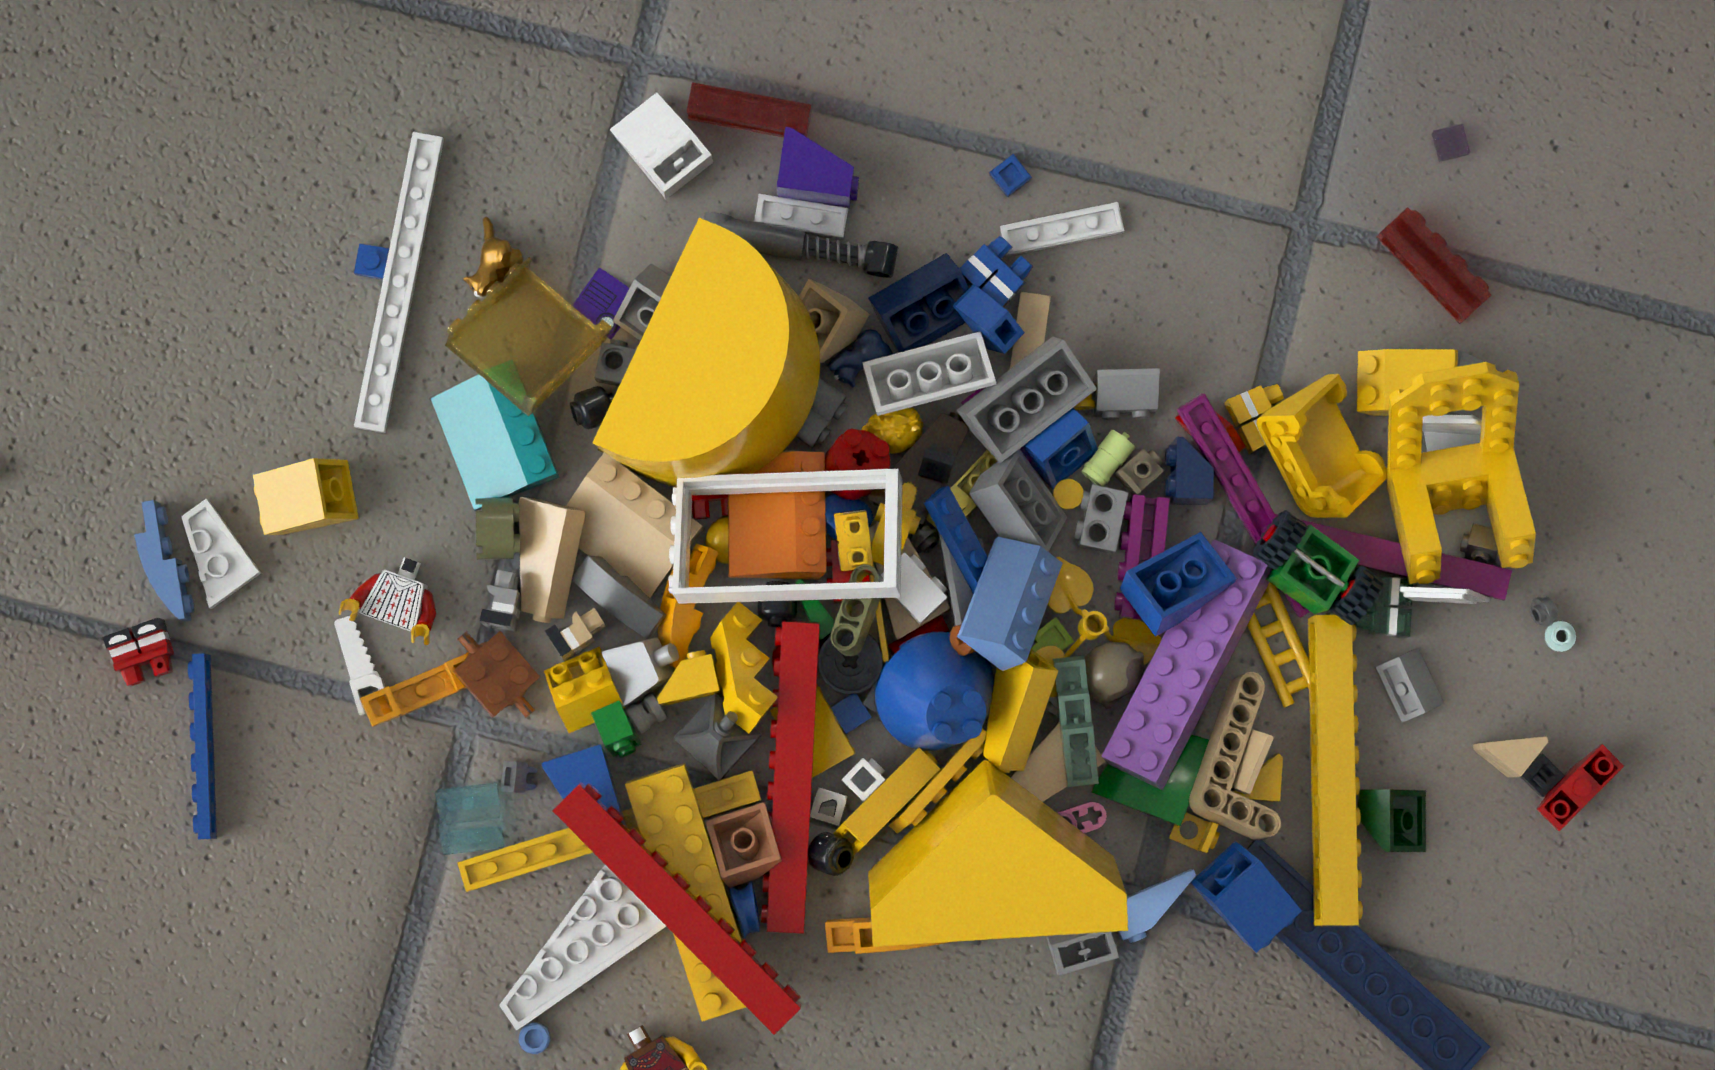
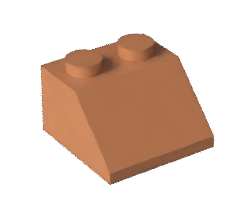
M765 802L706 821L721 878L729 888L758 879L782 861Z

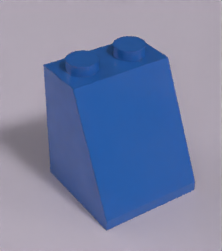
M1072 408L1022 446L1020 450L1031 466L1054 490L1057 483L1067 479L1092 458L1098 447L1089 422Z
M1236 841L1190 882L1242 941L1256 953L1261 948L1268 946L1273 937L1284 927L1291 925L1296 916L1302 912L1264 864Z

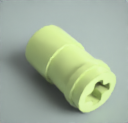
M1111 429L1098 446V450L1093 457L1084 464V468L1081 471L1082 474L1098 486L1103 487L1105 484H1108L1110 477L1119 466H1122L1135 449V446L1128 440L1130 436L1126 432H1123L1121 435Z

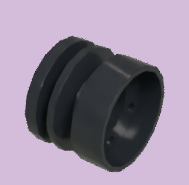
M853 633L845 634L842 637V646H849L853 642ZM868 633L863 649L857 654L859 656L856 659L857 666L853 668L851 665L846 667L843 665L845 656L833 646L830 635L822 644L818 656L819 672L824 682L833 690L844 694L860 693L870 688L879 678L883 666L882 652L876 639Z

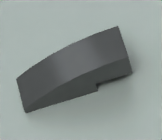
M587 555L572 577V581L594 601L646 639H650L666 616L628 576H620L601 556Z

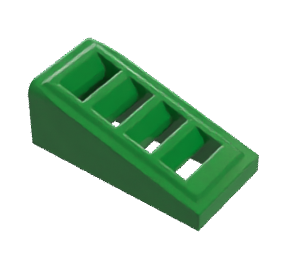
M803 579L795 582L796 584H806ZM801 600L809 621L820 622L819 642H822L831 635L835 621L819 600Z

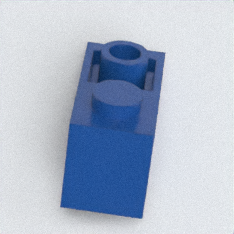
M972 285L953 305L973 333L981 331L985 347L988 350L1005 354L1025 333L1008 310L976 285Z

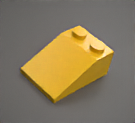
M1381 349L1358 351L1357 412L1371 416L1389 415V395L1397 389L1405 391L1413 385L1412 379L1421 373L1458 367V350Z

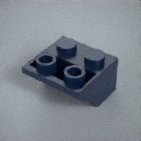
M1176 437L1165 450V466L1170 467V475L1168 479H1165V497H1170V505H1207L1214 498V468L1184 437Z

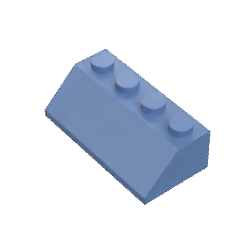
M1002 537L995 538L957 637L1002 671L1025 663L1063 563L1042 546Z

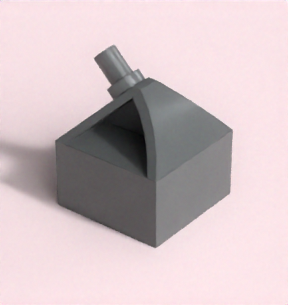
M714 693L674 739L718 780H722L762 735L755 728L748 734L736 724L738 720L736 713L729 711L725 715L723 708L724 700Z

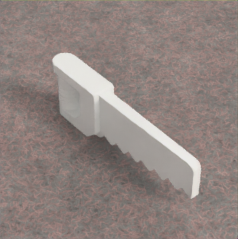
M350 616L337 619L334 625L351 679L349 683L356 707L361 716L366 713L360 701L361 695L359 690L372 686L380 690L385 688V684L379 673L374 671L375 664L370 663L371 656L367 655L368 648L363 646L364 639L360 638L361 632L356 630L357 623L349 621Z

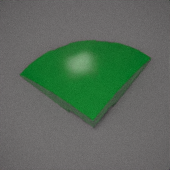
M1194 735L1190 736L1163 790L1108 764L1098 777L1099 784L1094 785L1091 793L1181 826L1209 739Z

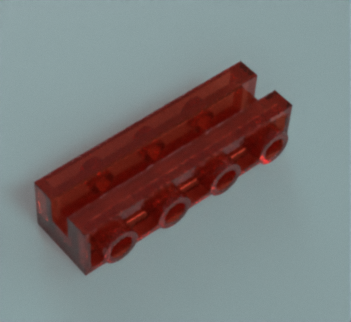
M692 82L686 112L688 120L784 138L785 127L793 128L807 137L812 108L811 104Z
M1407 207L1377 235V238L1441 306L1461 324L1491 296L1488 291L1489 286L1481 277H1474L1467 270L1468 264L1460 255H1453L1446 248L1447 242L1439 233H1432L1425 226L1426 220L1418 211H1411Z

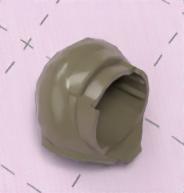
M1108 642L1096 646L1085 656L1090 699L1103 704L1106 709L1112 708L1122 697L1134 692L1144 675L1143 653L1137 652L1127 643Z

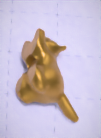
M484 217L485 242L481 249L480 265L476 274L464 277L463 280L469 284L476 297L481 298L488 295L489 302L495 305L500 301L504 293V277L507 273H518L522 269L523 256L519 249L511 248L509 241L494 237L493 224L488 217Z

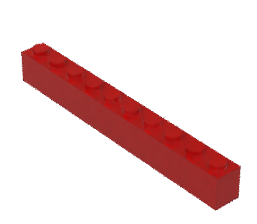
M783 620L782 627H776L775 645L781 646L780 658H774V676L779 677V689H773V693L778 698L772 707H778L777 720H771L770 738H776V751L770 750L769 769H775L774 782L768 781L767 800H773V812H768L782 861L771 868L769 874L763 875V892L768 893V905H762L761 923H767V932L804 934L820 622Z
M580 782L552 811L775 1035L801 1009V1003L798 1001L801 996L789 984L784 987L776 979L779 976L777 971L768 962L762 965L754 957L757 953L756 950L745 939L739 942L732 935L735 929L723 917L719 920L716 919L710 912L713 907L701 895L696 898L688 890L691 886L689 882L678 872L673 875L666 868L669 864L668 861L657 850L651 853L643 845L646 839L635 828L629 831L623 825L624 817L612 805L607 808L599 800L602 795L592 784L588 783L585 786Z

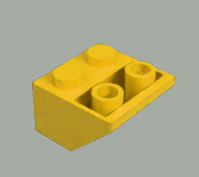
M600 646L544 670L555 707L568 733L595 723L591 712L619 700L623 704L601 653Z

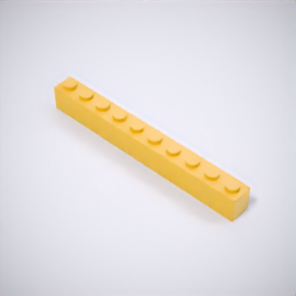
M1314 615L1308 618L1314 926H1357L1363 915L1362 902L1358 901V888H1361L1362 873L1361 870H1357V857L1361 855V841L1357 838V826L1360 825L1361 814L1360 809L1356 807V795L1360 791L1359 777H1355V764L1359 762V748L1355 746L1354 733L1358 732L1359 726L1358 717L1354 715V703L1357 702L1358 689L1357 685L1353 684V672H1356L1357 656L1353 654L1352 644L1356 640L1357 631L1355 624L1349 625L1337 615Z

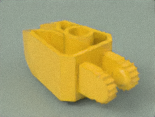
M912 482L903 483L901 553L909 533L915 535L921 520L920 517L916 516L917 510L912 509L916 498L915 495H917L916 492L918 491ZM880 503L874 519L879 524L872 541L873 562L884 565L885 504Z

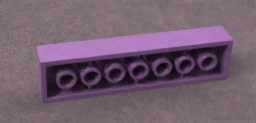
M1213 539L1211 546L1237 578L1236 582L1180 624L1165 632L1102 754V758L1109 765L1160 790H1163L1269 584L1266 578L1272 569L1268 565Z

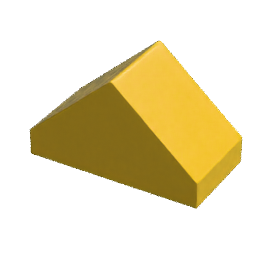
M988 760L982 761L868 871L873 947L1128 931L1127 894L1114 856Z

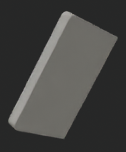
M1418 648L1376 667L1401 722L1422 715L1443 704L1441 695Z

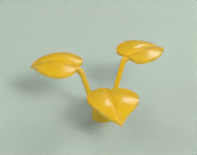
M1056 557L1063 564L1047 605L1058 614L1066 613L1072 608L1075 614L1082 616L1078 623V632L1081 636L1065 654L1057 646H1045L1037 650L1036 653L1054 666L1053 659L1070 657L1085 639L1094 640L1104 633L1108 641L1127 643L1137 652H1142L1144 655V665L1151 661L1162 640L1159 635L1155 637L1144 622L1127 618L1120 619L1114 623L1112 636L1107 626V619L1102 613L1098 611L1088 613L1086 609L1081 610L1078 608L1086 605L1092 598L1094 587L1089 575L1080 567L1067 562L1061 557ZM1055 683L1049 698L1057 697Z

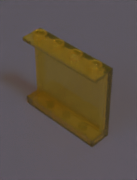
M530 257L521 265L518 262L515 263L507 272V278L502 283L496 281L487 291V297L483 301L477 299L469 307L466 317L462 320L457 318L447 329L449 336L445 344L447 348L527 416H530L601 346L602 342L606 341L612 328L603 319L597 325H594L529 270L532 262Z

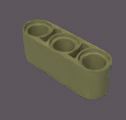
M863 564L854 569L849 583L862 582L863 578L867 575H874V582H884V579L874 567ZM880 598L842 600L830 637L831 643L839 652L845 656H854L861 652ZM857 604H864L863 613L858 617H852L851 610ZM853 633V642L849 646H842V637L845 634Z

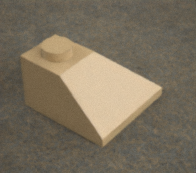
M808 279L799 295L813 321L818 337L820 362L822 363L855 341L870 315L848 297L812 279Z

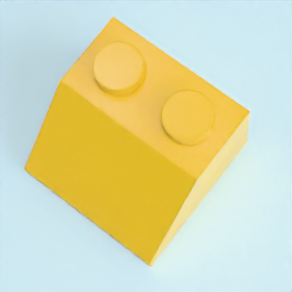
M705 650L688 653L687 660L680 661L657 698L658 704L667 706L711 696L714 693H722L719 687L713 655H707Z

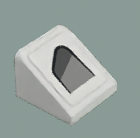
M818 787L810 817L839 826L848 796Z

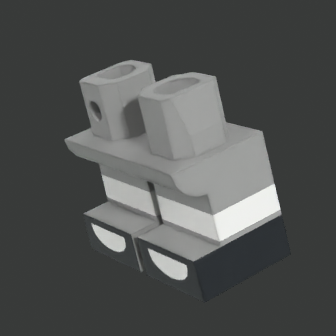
M497 570L494 586L487 585L488 592L494 597L491 610L482 609L480 622L486 627L511 632L517 631L521 610V594L518 591L520 578L516 577V573Z

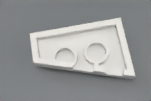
M208 499L203 500L181 516L210 609H213L261 574Z

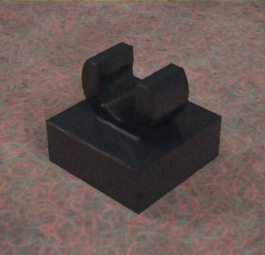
M933 443L930 448L925 449L918 475L948 483L956 456L952 455V448H948L947 453L936 451L937 444Z
M1539 754L1521 778L1540 797H1544L1565 775L1544 754Z

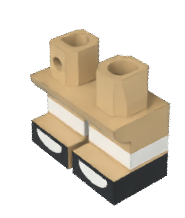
M595 608L582 616H579L576 611L572 616L573 624L561 632L556 625L545 630L564 661L595 642L593 635L606 627Z

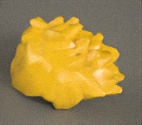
M910 407L879 416L875 413L868 419L862 430L871 432L881 440L886 441L890 448L889 453L895 454L904 452L918 441L923 434L922 428L924 423L916 409Z

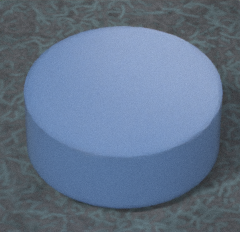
M529 1023L520 1031L519 1044L527 1053H541L550 1044V1032L542 1023Z

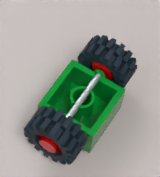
M1287 510L1279 513L1278 517L1276 516L1273 522L1266 527L1267 530L1262 533L1261 539L1256 543L1253 555L1272 568L1266 578L1270 583L1313 614L1330 610L1349 625L1358 622L1361 616L1367 613V609L1373 606V601L1378 598V593L1382 591L1384 582L1363 565L1357 567L1353 572L1359 559L1311 524L1306 526L1304 522Z

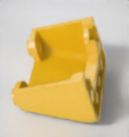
M1328 374L1268 409L1257 419L1258 430L1296 504L1304 514L1315 518H1347L1387 479V468L1383 458L1372 451H1360L1336 404L1342 402L1347 396L1346 385L1339 374Z

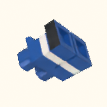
M999 236L988 246L984 244L959 269L970 282L1005 308L1019 289L1026 284L1024 279L1028 276L1033 266L1022 255L1011 266H1008L1002 258L1013 247L1002 236Z

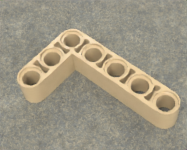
M1247 672L1235 677L1228 684L1190 794L1189 804L1192 811L1197 815L1250 839L1261 840L1274 836L1279 832L1281 828L1279 815L1274 810L1231 791L1265 691L1263 678L1258 673ZM1243 682L1248 684L1250 694L1244 691ZM1234 709L1240 714V722L1233 716ZM1224 737H1226L1230 741V750H1228L1224 745ZM1215 765L1221 770V778H1218L1214 773ZM1205 793L1211 798V807L1204 801ZM1232 806H1235L1238 810V819L1232 815ZM1259 818L1265 822V831L1259 827Z

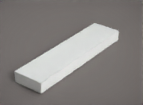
M1118 202L1000 226L1001 236L1013 247L1005 255L1006 257L1121 234L1125 231Z

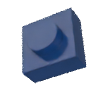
M359 244L354 274L383 280L389 248Z

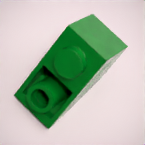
M620 700L591 712L604 746L613 757L619 755L622 758L631 755L636 751L635 747L642 745Z

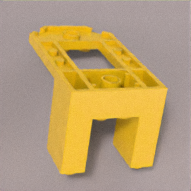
M1481 362L1421 373L1412 379L1413 385L1405 391L1397 389L1389 395L1387 491L1409 584H1428L1436 579H1440L1442 548L1433 514L1442 515L1456 509L1464 508L1471 510L1478 508L1480 505H1486L1502 568H1522L1527 564L1533 563L1536 532L1514 452L1519 394L1517 373L1508 369L1502 373L1496 370L1494 364ZM1483 406L1480 443L1421 453L1424 416H1442L1448 412L1458 410L1472 411Z

